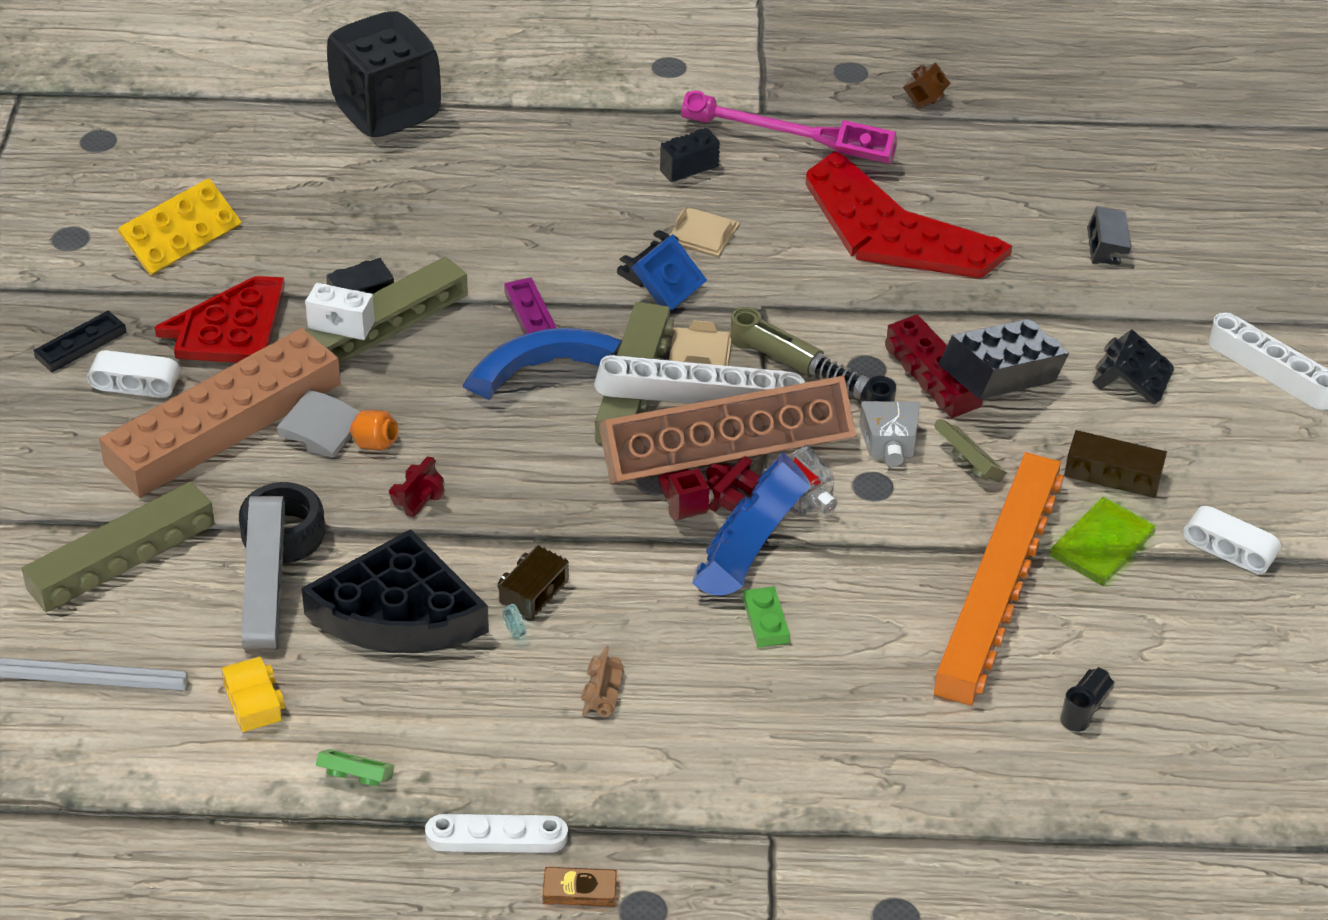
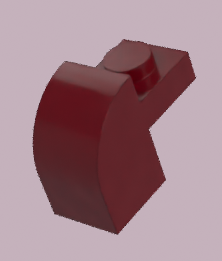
M699 468L693 470L683 469L658 475L659 487L669 504V515L674 521L708 512L709 486Z

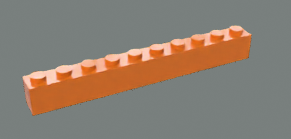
M1028 452L1024 453L937 670L933 695L970 706L973 705L977 693L983 695L988 680V675H985L986 669L992 671L997 656V651L993 650L995 646L1001 647L1006 632L1003 624H1010L1015 608V605L1011 603L1013 600L1019 601L1023 588V583L1020 580L1021 578L1027 579L1032 561L1028 560L1029 556H1036L1040 543L1037 535H1044L1048 522V517H1045V514H1052L1056 501V496H1053V493H1060L1064 480V475L1059 474L1061 461Z

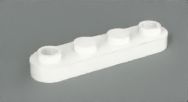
M439 814L429 819L426 823L425 836L427 844L436 851L554 853L563 849L567 844L568 827L561 818L547 815Z

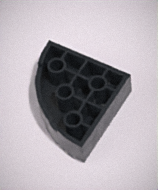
M411 529L301 588L304 615L320 629L334 637L366 649L389 653L435 651L467 643L489 632L488 605Z

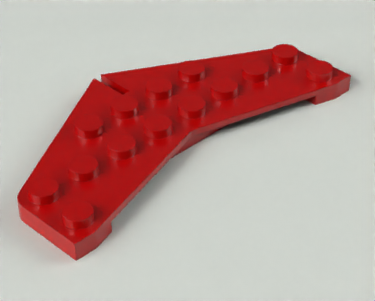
M833 151L806 172L805 184L850 256L852 257L856 254V260L980 278L987 275L1012 253V245L998 237L981 234L904 210L846 156L836 151Z

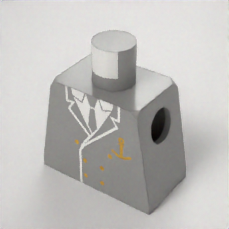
M861 401L859 427L871 457L885 458L887 465L899 466L903 463L904 458L914 456L920 402Z

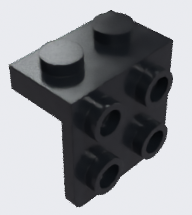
M1132 329L1119 339L1116 337L1112 338L1104 348L1106 352L1104 357L1095 366L1097 372L1092 383L1101 390L1120 376L1152 404L1159 402L1174 371L1173 364Z

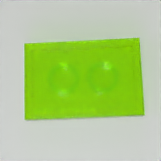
M1102 497L1051 547L1049 556L1104 586L1155 534L1156 525Z

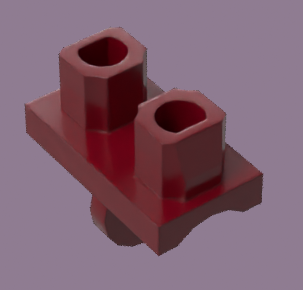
M427 456L420 465L411 464L406 470V481L403 484H394L389 489V495L393 504L403 506L407 516L415 517L429 499L436 501L445 494L444 478L436 470V460L434 457Z
M744 456L732 469L728 464L723 466L712 464L707 468L706 477L708 481L706 483L709 489H713L714 499L709 503V509L716 513L722 506L732 512L738 503L745 498V495L737 491L739 488L747 494L753 495L752 492L758 484L757 480L760 476L750 470L751 459Z

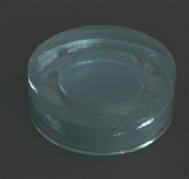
M511 604L502 608V616L512 638L516 639L526 635V628L516 605Z

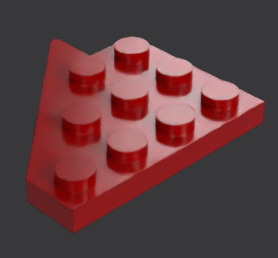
M253 276L156 325V337L177 339L174 347L175 359L237 363L270 344L285 288L284 277Z

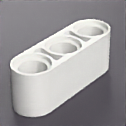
M105 350L98 352L88 372L87 381L92 387L101 391L166 398L172 394L181 368L176 361L166 357Z
M1210 506L1199 507L1183 529L1185 539L1193 546L1256 574L1265 573L1281 550L1280 541L1276 536Z

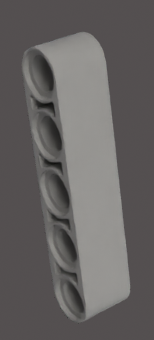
M250 496L242 616V647L244 650L278 649L285 502L283 496Z

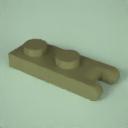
M943 419L936 421L935 429L954 446L952 452L965 462L969 460L974 465L971 470L983 480L989 477L997 482L1004 478L1007 472L958 426L950 425Z

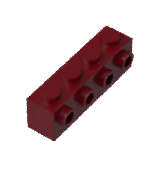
M918 314L888 325L887 338L885 340L888 353L893 355L902 364L904 370L915 378L920 387L927 391L936 401L937 406L943 409L951 419L982 407L983 399H978L938 365L947 344Z

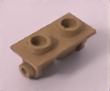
M608 646L604 648L599 657L593 656L589 663L587 675H590V681L585 685L581 695V700L585 701L583 716H586L590 709L596 710L603 717H608L615 711L619 692L616 689L620 686L624 666L618 657H608Z

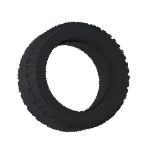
M292 482L271 483L251 492L242 502L239 510L241 539L245 548L247 543L250 496H283L285 516H295L303 519L300 524L284 529L282 564L299 561L308 557L317 550L324 539L325 519L322 502L317 494L306 486Z

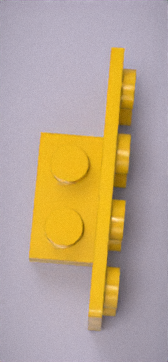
M208 178L121 225L118 228V233L147 273L153 275L237 228L241 224V220L212 180Z

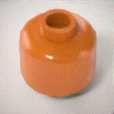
M363 410L356 416L350 426V433L356 445L364 450L382 451L388 449L396 441L399 432L396 420L389 412L383 410Z

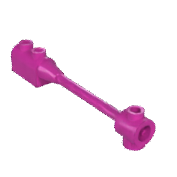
M698 90L688 91L682 104V118L710 123L714 117L791 133L813 138L814 141L837 150L838 153L891 164L896 152L897 136L895 131L842 120L841 127H809L717 106L715 97L704 95L703 92Z

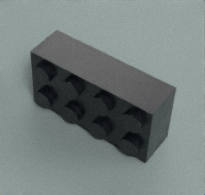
M1025 319L953 334L938 365L981 400L1055 382L1069 352L1061 346L1057 339L1043 332L1036 322Z

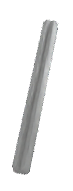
M0 657V678L178 691L186 690L188 685V673L184 670Z

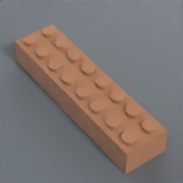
M301 327L100 437L99 442L103 463L136 496L141 498L286 416L308 390L325 394L341 385L338 357Z
M844 376L617 417L598 423L610 484L740 460L744 456L750 458L845 440L856 436Z

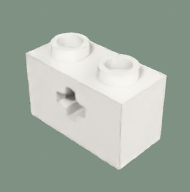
M316 283L305 301L308 329L365 340L375 322L373 294Z

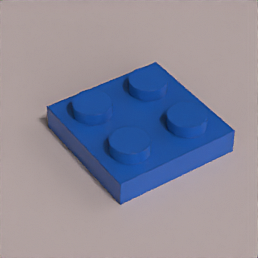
M673 234L631 267L659 305L670 307V311L707 281Z

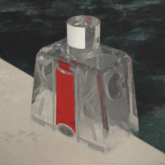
M805 445L788 455V457L802 470L809 480L811 487L789 511L798 516H803L814 508H818L825 515L830 514L837 506V500L833 497L834 474L812 448Z

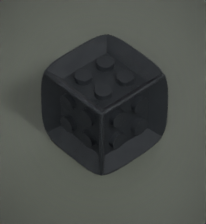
M398 11L383 12L342 26L329 35L327 41V62L332 94L342 112L364 134L370 137L389 135L424 122L438 113L441 104V78L438 55L430 39L407 16Z

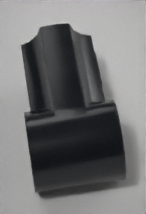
M1100 667L1093 670L1089 669L1076 686L1067 690L1060 721L1068 730L1080 732L1089 728L1092 716L1114 688L1115 681L1111 679L1108 671Z

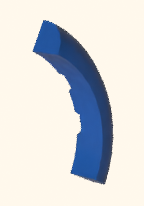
M552 328L530 332L505 342L485 356L466 378L463 388L490 400L495 391L512 377L514 372L529 364L534 366L540 363L551 362L554 358L563 357L599 366L603 357L609 355L617 356L622 340L600 332L579 328Z
M784 452L757 480L758 484L752 492L753 496L751 498L745 497L738 503L706 549L708 554L706 564L702 562L698 565L692 584L707 594L721 596L733 593L741 588L749 567L764 542L786 513L811 487L809 480L802 470Z

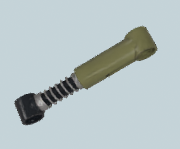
M740 307L732 312L730 338L735 346L740 348L752 347L808 377L820 376V379L823 380L844 376L848 394H854V397L860 401L895 402L896 383L891 378L886 376L868 378L864 375L859 377L857 371L851 373V369L847 368L845 370L843 364L837 366V361L831 363L830 357L827 358L821 349L760 319L759 312L754 308Z

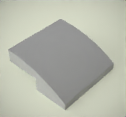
M308 390L277 426L279 437L304 442L307 451L310 453L334 458L351 438V423L360 412L336 398Z

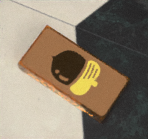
M545 867L543 904L615 907L617 870Z

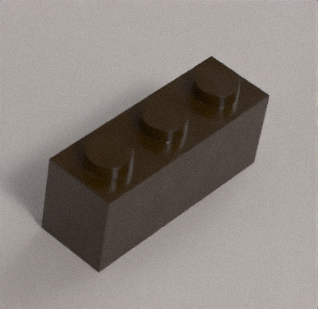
M1075 430L1067 457L1064 477L1156 498L1167 451Z

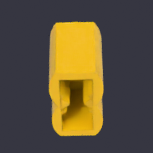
M261 656L221 667L223 684L241 732L282 721L280 710L285 709L284 698L280 689L274 690L273 684H276L273 669L270 664L264 665Z

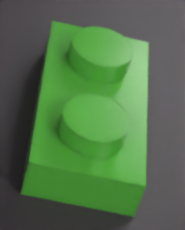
M775 586L743 590L742 600L757 648L789 643L790 633Z
M332 749L319 752L316 766L327 768L326 774L345 778L347 774L359 776L360 783L372 786H379L380 782L392 779L395 767L393 764Z

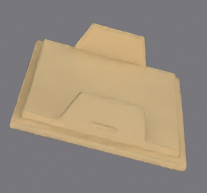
M688 207L687 210L684 208L676 219L675 228L670 235L673 234L678 237V242L682 247L719 257L739 227L740 222Z
M693 320L689 328L674 327L669 361L728 366L731 347L730 332L717 331L714 322Z

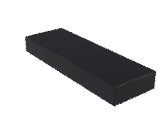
M108 310L34 349V356L52 373L127 333L126 326Z

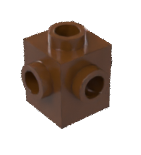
M935 62L927 67L924 64L913 70L911 72L913 77L903 86V89L918 109L928 103L934 104L945 96V89L951 83Z

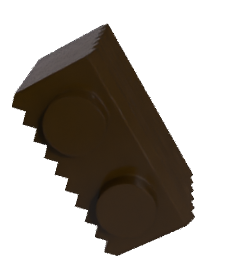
M537 545L529 554L523 553L511 573H504L499 579L497 586L499 590V603L530 619H534V616L542 610V607H545L546 603H549L550 599L557 594V591H560L561 587H564L565 583L568 582L569 561L566 558L563 559L561 555L558 556L550 550L547 551L545 547L542 548L540 545Z

